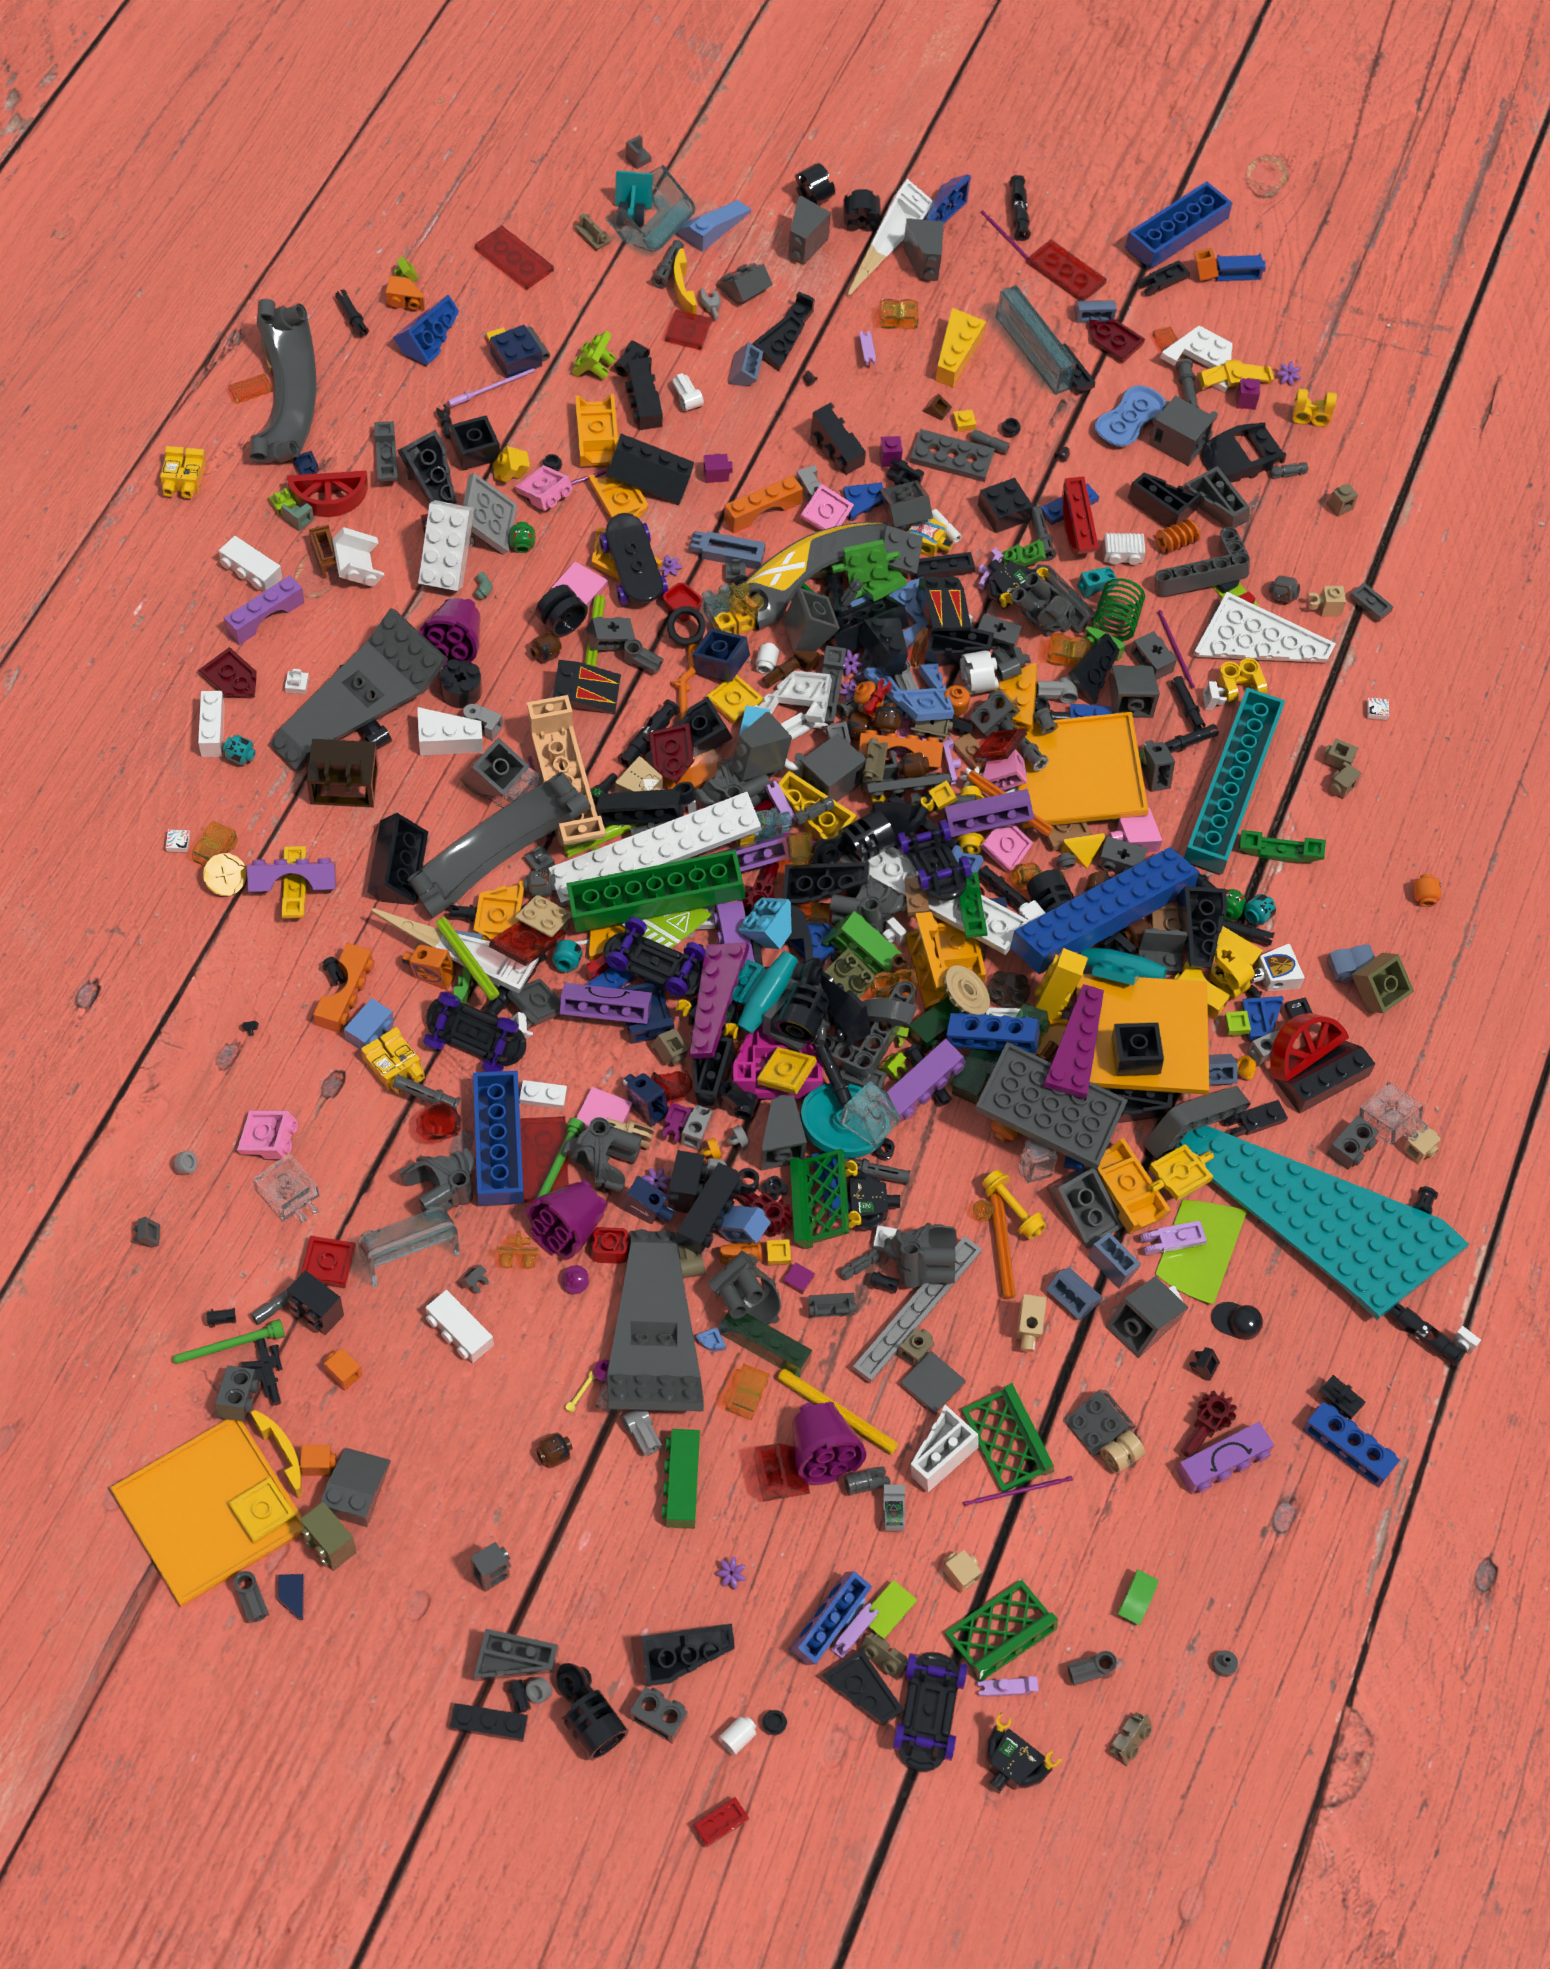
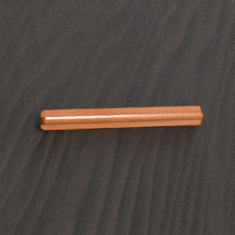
M972 770L968 774L967 780L976 787H979L990 797L1005 794L1004 791L976 771ZM1034 814L1033 820L1025 821L1047 837L1053 831V827L1036 814Z
M997 1193L991 1195L990 1203L1002 1295L1004 1299H1013L1016 1293L1004 1202L1001 1195Z

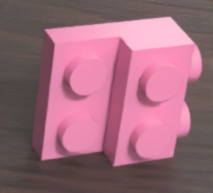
M544 465L515 486L518 494L529 498L533 506L544 511L555 507L558 500L569 496L571 490H573L569 476Z
M249 1111L237 1151L241 1155H261L264 1159H285L286 1153H289L292 1149L290 1139L292 1133L297 1132L298 1123L289 1111Z

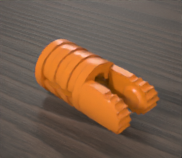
M760 1241L757 1244L743 1242L721 1246L720 1263H729L741 1251L752 1254L759 1261H762Z

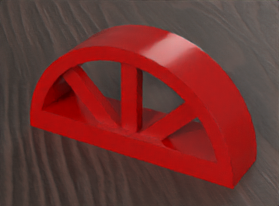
M367 470L287 476L288 489L296 501V505L302 507L307 503L312 507L313 515L320 517H334L352 511L364 500L368 490ZM343 491L348 495L332 500L331 492ZM325 492L326 500L310 498L313 493Z
M1085 477L1065 478L1062 492V511L1069 547L1074 554L1097 552L1099 545Z
M1313 1013L1300 1014L1290 1019L1277 1034L1271 1049L1270 1069L1272 1078L1288 1082L1346 1041L1349 1036L1345 1028L1332 1018ZM1321 1022L1318 1036L1312 1041L1308 1026ZM1302 1033L1306 1046L1300 1050L1292 1048L1296 1038Z

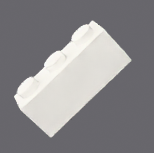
M236 536L218 550L221 565L235 572L239 578L250 582L258 590L260 589L264 592L282 579L280 565Z
M201 691L198 742L201 757H223L225 703L222 691Z
M445 1290L425 1307L427 1322L433 1328L437 1326L440 1329L445 1341L449 1344L453 1343L463 1359L466 1360L468 1358L474 1363L494 1346L493 1336L448 1290Z

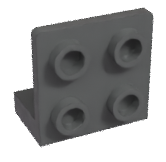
M1156 928L1145 929L1138 948V956L1166 966V975H1177L1178 973L1181 975L1182 950L1187 938V932L1159 930Z
M787 989L779 1000L763 1015V1033L796 1051H801L807 1043L789 1039L776 1028L777 1019L790 993V989Z
M1098 1390L1066 1419L1068 1425L1093 1455H1098L1102 1447L1115 1440L1122 1432L1132 1431L1136 1427L1107 1390Z

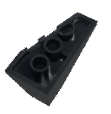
M436 430L397 450L429 503L436 500L457 504L446 457V448Z
M1185 886L1177 895V908L1181 931L1187 932L1185 949L1189 967L1210 969L1215 957L1219 934L1223 927V919L1227 912L1226 889Z
M823 971L819 988L827 994V998L830 1001L827 1009L835 1027V1034L840 1041H844L850 1047L871 1034L867 1007L851 990L845 992L844 986L841 983L835 984L833 978Z

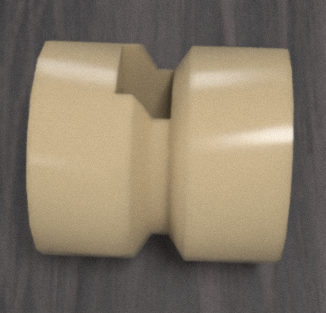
M1127 1430L1116 1438V1442L1111 1441L1102 1447L1100 1453L1107 1466L1114 1473L1119 1474L1130 1466L1129 1462L1135 1463L1145 1455V1449L1138 1437L1130 1430Z

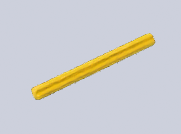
M783 1369L779 1373L778 1380L813 1404L834 1402L835 1407L854 1431L887 1453L893 1454L898 1448V1442L789 1370Z

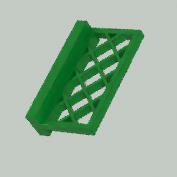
M838 1149L803 1160L798 1157L790 1159L794 1242L804 1249L813 1247V1243L849 1234L844 1150ZM838 1157V1163L833 1170L827 1167L833 1158ZM820 1164L812 1176L809 1173V1165ZM824 1169H827L831 1173L822 1183L818 1178ZM837 1176L839 1184L833 1191L828 1186ZM815 1182H818L821 1187L813 1196L810 1189ZM828 1189L832 1194L825 1203H822L819 1199L825 1190ZM839 1197L840 1205L834 1211L829 1207L835 1198ZM818 1202L822 1205V1208L814 1217L812 1215V1208ZM829 1210L833 1215L825 1225L820 1219ZM838 1217L841 1218L842 1228L832 1230L831 1227ZM818 1223L823 1225L824 1227L821 1232L813 1236L815 1226Z
M1013 1383L1004 1386V1390L962 1408L970 1427L978 1434V1444L1002 1492L1013 1489L1043 1474L1048 1475L1054 1472V1465ZM1003 1398L1006 1404L1003 1413L991 1409L993 1401ZM980 1409L986 1413L981 1423L972 1420L969 1412ZM989 1413L1001 1417L998 1428L985 1424ZM1005 1418L1015 1422L1016 1427L1013 1433L1001 1429ZM975 1425L980 1426L979 1432ZM983 1428L996 1432L992 1443L982 1440ZM999 1433L1012 1437L1008 1448L996 1445ZM1015 1439L1025 1442L1024 1454L1011 1450ZM993 1449L1006 1452L1002 1464L992 1460ZM1009 1454L1022 1458L1018 1469L1006 1465ZM1025 1459L1035 1462L1038 1470L1032 1473L1022 1471L1021 1469ZM1004 1469L1016 1473L1014 1481L1004 1485L1001 1478Z
M1020 1580L945 1632V1636L974 1671V1676L980 1682L1056 1631L1058 1618L1053 1612L1049 1613L1023 1580ZM1020 1589L1027 1596L1026 1602L1012 1601L1013 1594ZM998 1604L1007 1605V1616L993 1614V1608ZM1011 1606L1025 1608L1024 1618L1010 1616ZM1028 1609L1039 1610L1043 1616L1037 1620L1027 1619ZM979 1617L989 1619L988 1628L973 1627L974 1621ZM992 1619L1006 1621L1005 1631L991 1630ZM1009 1622L1022 1623V1630L1018 1633L1007 1632ZM958 1631L969 1632L968 1642L958 1641L953 1635ZM972 1633L987 1634L985 1645L971 1643ZM989 1635L1004 1637L1003 1643L1000 1646L988 1645ZM970 1648L984 1650V1656L974 1662L969 1655Z

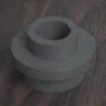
M1070 852L1063 853L1055 861L1056 865H1059L1060 870L1068 869L1076 865V855H1071Z

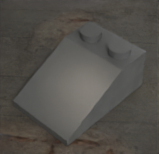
M918 480L880 489V494L894 528H906L912 523L923 524L928 522V519L933 518L929 495Z
M1082 1167L1047 1188L1057 1209L1086 1248L1092 1246L1110 1232L1112 1234L1124 1227L1095 1169Z
M345 1447L326 1485L320 1503L324 1502L339 1520L368 1527L391 1460Z

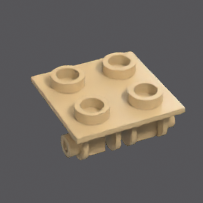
M536 895L515 918L552 938L558 931H566L569 926L567 921L572 917V912Z

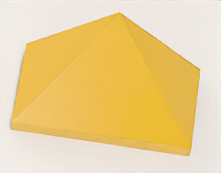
M1105 834L1064 839L1061 853L1070 852L1071 855H1076L1075 862L1088 868L1102 849Z

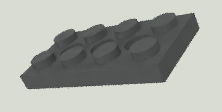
M920 429L910 457V463L985 482L995 448ZM930 449H936V450H938V452L933 453V452H930L929 450H930ZM948 454H955L957 456L952 458ZM967 459H974L975 462H968Z
M935 772L917 778L897 777L883 779L881 782H860L861 791L867 792V795L876 796L883 795L885 790L899 793L904 792V788L922 790L925 789L924 785L934 788L946 780L951 782L950 773Z

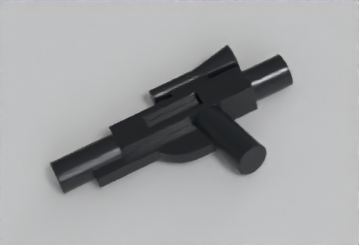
M264 1338L256 1340L260 1360L242 1362L241 1365L243 1368L255 1369L256 1378L263 1382L266 1398L270 1397L272 1405L276 1406L281 1404L276 1384L278 1378H275L273 1372L274 1367H277L278 1371L282 1370L279 1345L270 1346L273 1355L269 1356L266 1341Z

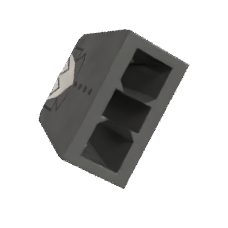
M1148 740L1143 744L1141 765L1150 791L1171 789L1175 760L1164 742L1154 743L1153 740Z

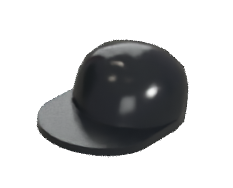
M1223 1302L1218 1304L1212 1312V1323L1215 1328L1221 1333L1237 1339H1253L1258 1336L1263 1327L1261 1313L1251 1305Z

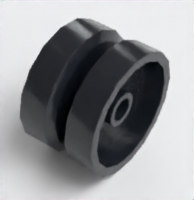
M562 584L549 590L540 599L535 613L553 635L563 637L575 631L582 624L587 616L588 607L568 585Z

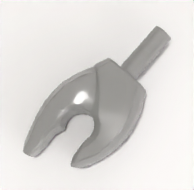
M701 288V304L709 313H713L715 320H718L717 311H719L721 305L719 294L712 290V297H707L704 288Z

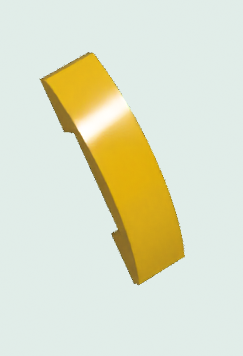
M683 248L679 249L675 259L674 289L684 311L690 317L696 318L697 304L694 291H686L683 276H686L687 261Z
M306 846L284 847V859H287V863L296 862V859L306 858ZM295 873L284 874L282 918H304L306 878Z
M256 1410L252 1411L253 1422L263 1439L265 1440L273 1436L291 1466L284 1470L286 1479L297 1498L301 1497L303 1489L302 1475L291 1442L281 1428L270 1418Z

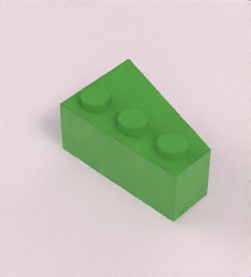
M855 911L835 924L822 941L826 946L830 943L840 949L839 954H842L849 948L878 978L891 970L893 967L892 961H894L892 959L893 956L902 954L893 943L885 939L877 929L873 928Z

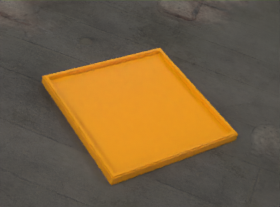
M1132 712L1053 720L1057 723L1058 728L1047 735L1040 733L1041 728L1038 722H1034L1033 730L1027 729L1024 724H1014L1031 743L1039 747L1042 755H1046L1049 758L1046 767L1040 771H1034L1032 764L1024 759L1027 783L1017 786L1018 791L1028 789L1033 813L1048 824L1060 825L1148 815L1149 810ZM1011 740V745L1013 746V748H1015L1018 751V753L1022 756L1021 750ZM1025 821L1022 822L1023 828L1032 827Z
M1082 974L1076 986V1000L1083 984L1104 990L1090 1082L1102 1088L1209 1094L1207 982L1139 977L1134 985L1093 976L1092 974ZM1158 1022L1164 1055L1161 1074L1117 1076L1111 1040L1114 1024Z
M226 1419L110 1487L180 1607L185 1606L302 1535L300 1532L302 1528L300 1523L301 1514L242 1421ZM271 1477L296 1518L254 1544L229 1506V1502Z

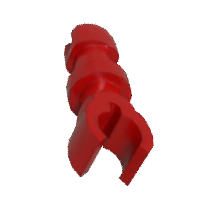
M881 678L879 680L876 691L871 694V700L867 701L864 706L867 714L875 712L878 702H882L884 699L883 695L891 690V681H888V684L883 686L885 684L884 679Z

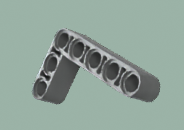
M1227 527L1220 531V551L1223 556L1157 571L1155 574L1156 594L1159 596H1169L1247 578L1250 574V556L1237 530Z
M910 981L899 982L889 999L914 1005L916 997L913 983ZM905 992L910 993L908 996L901 995ZM888 1021L875 1022L871 1028V1034L866 1036L860 1048L854 1045L849 1047L844 1041H840L830 1034H826L825 1043H828V1046H830V1052L838 1068L866 1079L875 1073L901 1026H892ZM882 1028H889L888 1031H881ZM816 1038V1040H815V1047H818V1046H820V1045H822V1044H818V1043H817V1038ZM873 1045L879 1046L877 1049H871L870 1047ZM843 1054H848V1055H850V1056L847 1057V1058H841V1057H840V1056L843 1055ZM862 1063L869 1064L867 1067L860 1066V1064Z
M1233 1086L1179 1104L1164 1116L1143 1144L1154 1159L1158 1160L1172 1152L1188 1132L1225 1120L1234 1114H1239L1245 1111L1251 1105V1102L1238 1086Z

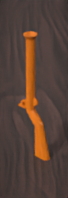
M699 644L688 645L689 669L679 679L670 681V684L676 690H679L680 721L687 711V691L691 689L687 681L696 673L692 654Z

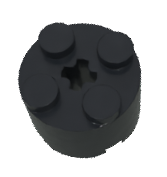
M813 164L795 174V179L798 183V187H796L798 195L804 196L807 200L817 205L835 195L833 181L829 182L827 177L830 175L822 164Z
M858 189L852 191V194L848 197L847 195L844 197V223L849 231H856L857 229L876 230L881 220L880 197L873 195V191Z
M452 659L448 661L439 676L441 696L445 702L454 708H465L469 704L477 703L482 695L479 667L464 660Z

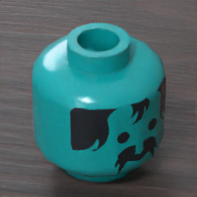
M240 735L228 737L223 746L226 759L239 765H245L248 761L252 762L256 755L253 741Z
M1258 894L1246 903L1244 914L1251 924L1264 925L1276 914L1275 902L1267 895Z
M572 940L560 941L557 943L552 956L553 964L562 972L574 971L579 966L583 954L582 948Z

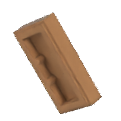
M969 732L954 741L953 748L973 770L976 767H979V773L985 770L989 754Z

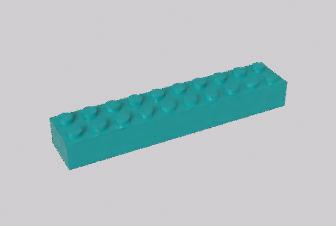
M1246 688L1184 855V859L1189 863L1220 874L1224 873L1286 700Z

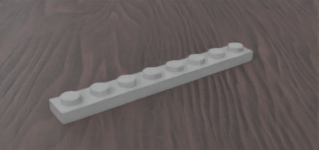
M965 1236L954 1247L955 1283L982 1253V1248ZM925 1282L854 1364L852 1370L869 1383H872L899 1351V1346L904 1343L915 1328L922 1324L955 1283Z

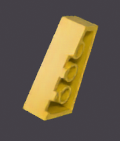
M952 308L938 362L937 382L951 388L954 387L984 338L987 321Z
M790 771L778 783L794 813L800 810L805 811L804 808L819 801L823 802L822 800L828 797ZM833 800V809L829 811L824 810L825 813L811 820L806 819L807 822L802 825L816 840L829 839L837 836L839 829L856 821L857 815Z
M1065 948L1062 949L1060 955L1055 954L1046 974L1043 975L1041 983L1036 988L1034 996L1037 997L1031 1018L1038 1019L1039 1024L1049 1020L1060 1019L1064 1007L1067 1006L1071 994H1073L1083 974L1087 957Z

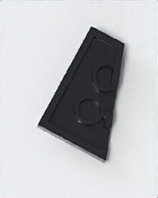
M791 312L754 341L752 345L762 350V357L780 371L803 331L805 324Z
M1109 633L1103 634L1068 673L1091 705L1096 704L1098 700L1097 694L1100 688H1103L1107 671L1111 670L1119 651L1118 646Z
M862 1649L821 1676L822 1680L883 1726L904 1712V1709Z

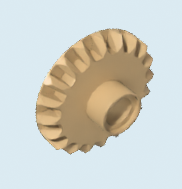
M955 965L950 967L943 977L945 981L943 985L947 988L945 992L949 994V1000L952 1004L959 1007L961 1012L965 1011L966 1014L981 1015L986 1013L990 1006V998L982 980L973 971L964 966Z

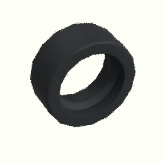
M682 606L675 609L670 614L667 622V631L670 638L682 646L696 644L703 637L706 629L703 615L691 606ZM683 614L692 615L698 622L697 633L690 638L680 637L674 629L676 619Z

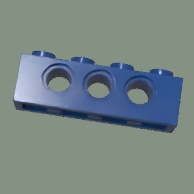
M951 1013L947 1031V1039L955 1048L1003 1051L1006 1043L1009 1042L1030 1053H1037L1040 1035L1038 1019Z
M1324 1401L1303 1428L1306 1433L1378 1488L1400 1461L1392 1450L1384 1448L1372 1435L1364 1433L1354 1421L1346 1419L1339 1414L1334 1406L1328 1405ZM1328 1425L1335 1426L1338 1431H1332ZM1348 1440L1355 1441L1357 1446L1350 1445ZM1367 1454L1373 1455L1376 1461L1370 1460Z
M855 1571L845 1572L788 1650L805 1665L817 1664L872 1586Z

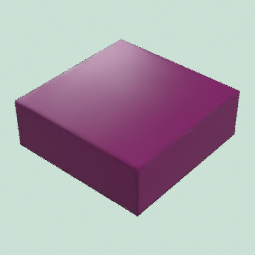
M795 1262L784 1278L783 1283L803 1294L814 1278L815 1273Z

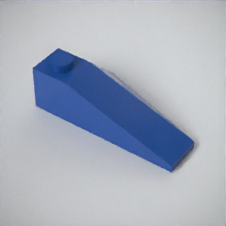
M969 174L952 178L940 187L926 220L943 221L946 223L967 203L971 180Z
M446 295L393 336V339L403 354L427 365L439 355L440 347L445 342L446 334L449 328L452 327L459 310L451 297Z

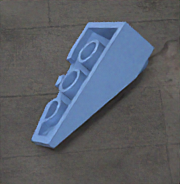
M736 200L685 221L675 230V234L703 252L751 213V209Z

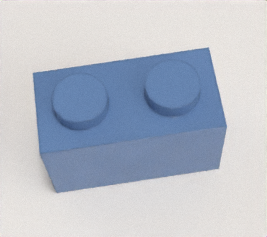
M371 998L344 1028L345 1040L360 1050L377 1038L380 1041V1036L385 1032H389L394 1025L393 1011Z
M733 1206L730 1213H725L723 1217L724 1222L719 1232L727 1241L757 1244L771 1222L765 1216V1212L759 1207Z

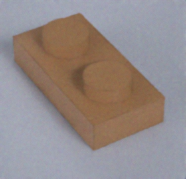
M917 877L904 878L908 918L915 917V913L929 912L928 894L925 890L921 891Z

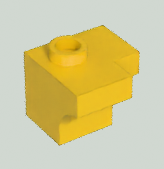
M509 446L493 462L495 479L507 483L512 477L521 479L530 468L528 452Z

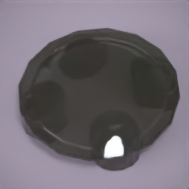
M997 971L987 986V990L991 994V1001L1003 1008L1022 1006L1030 995L1028 978L1023 974Z

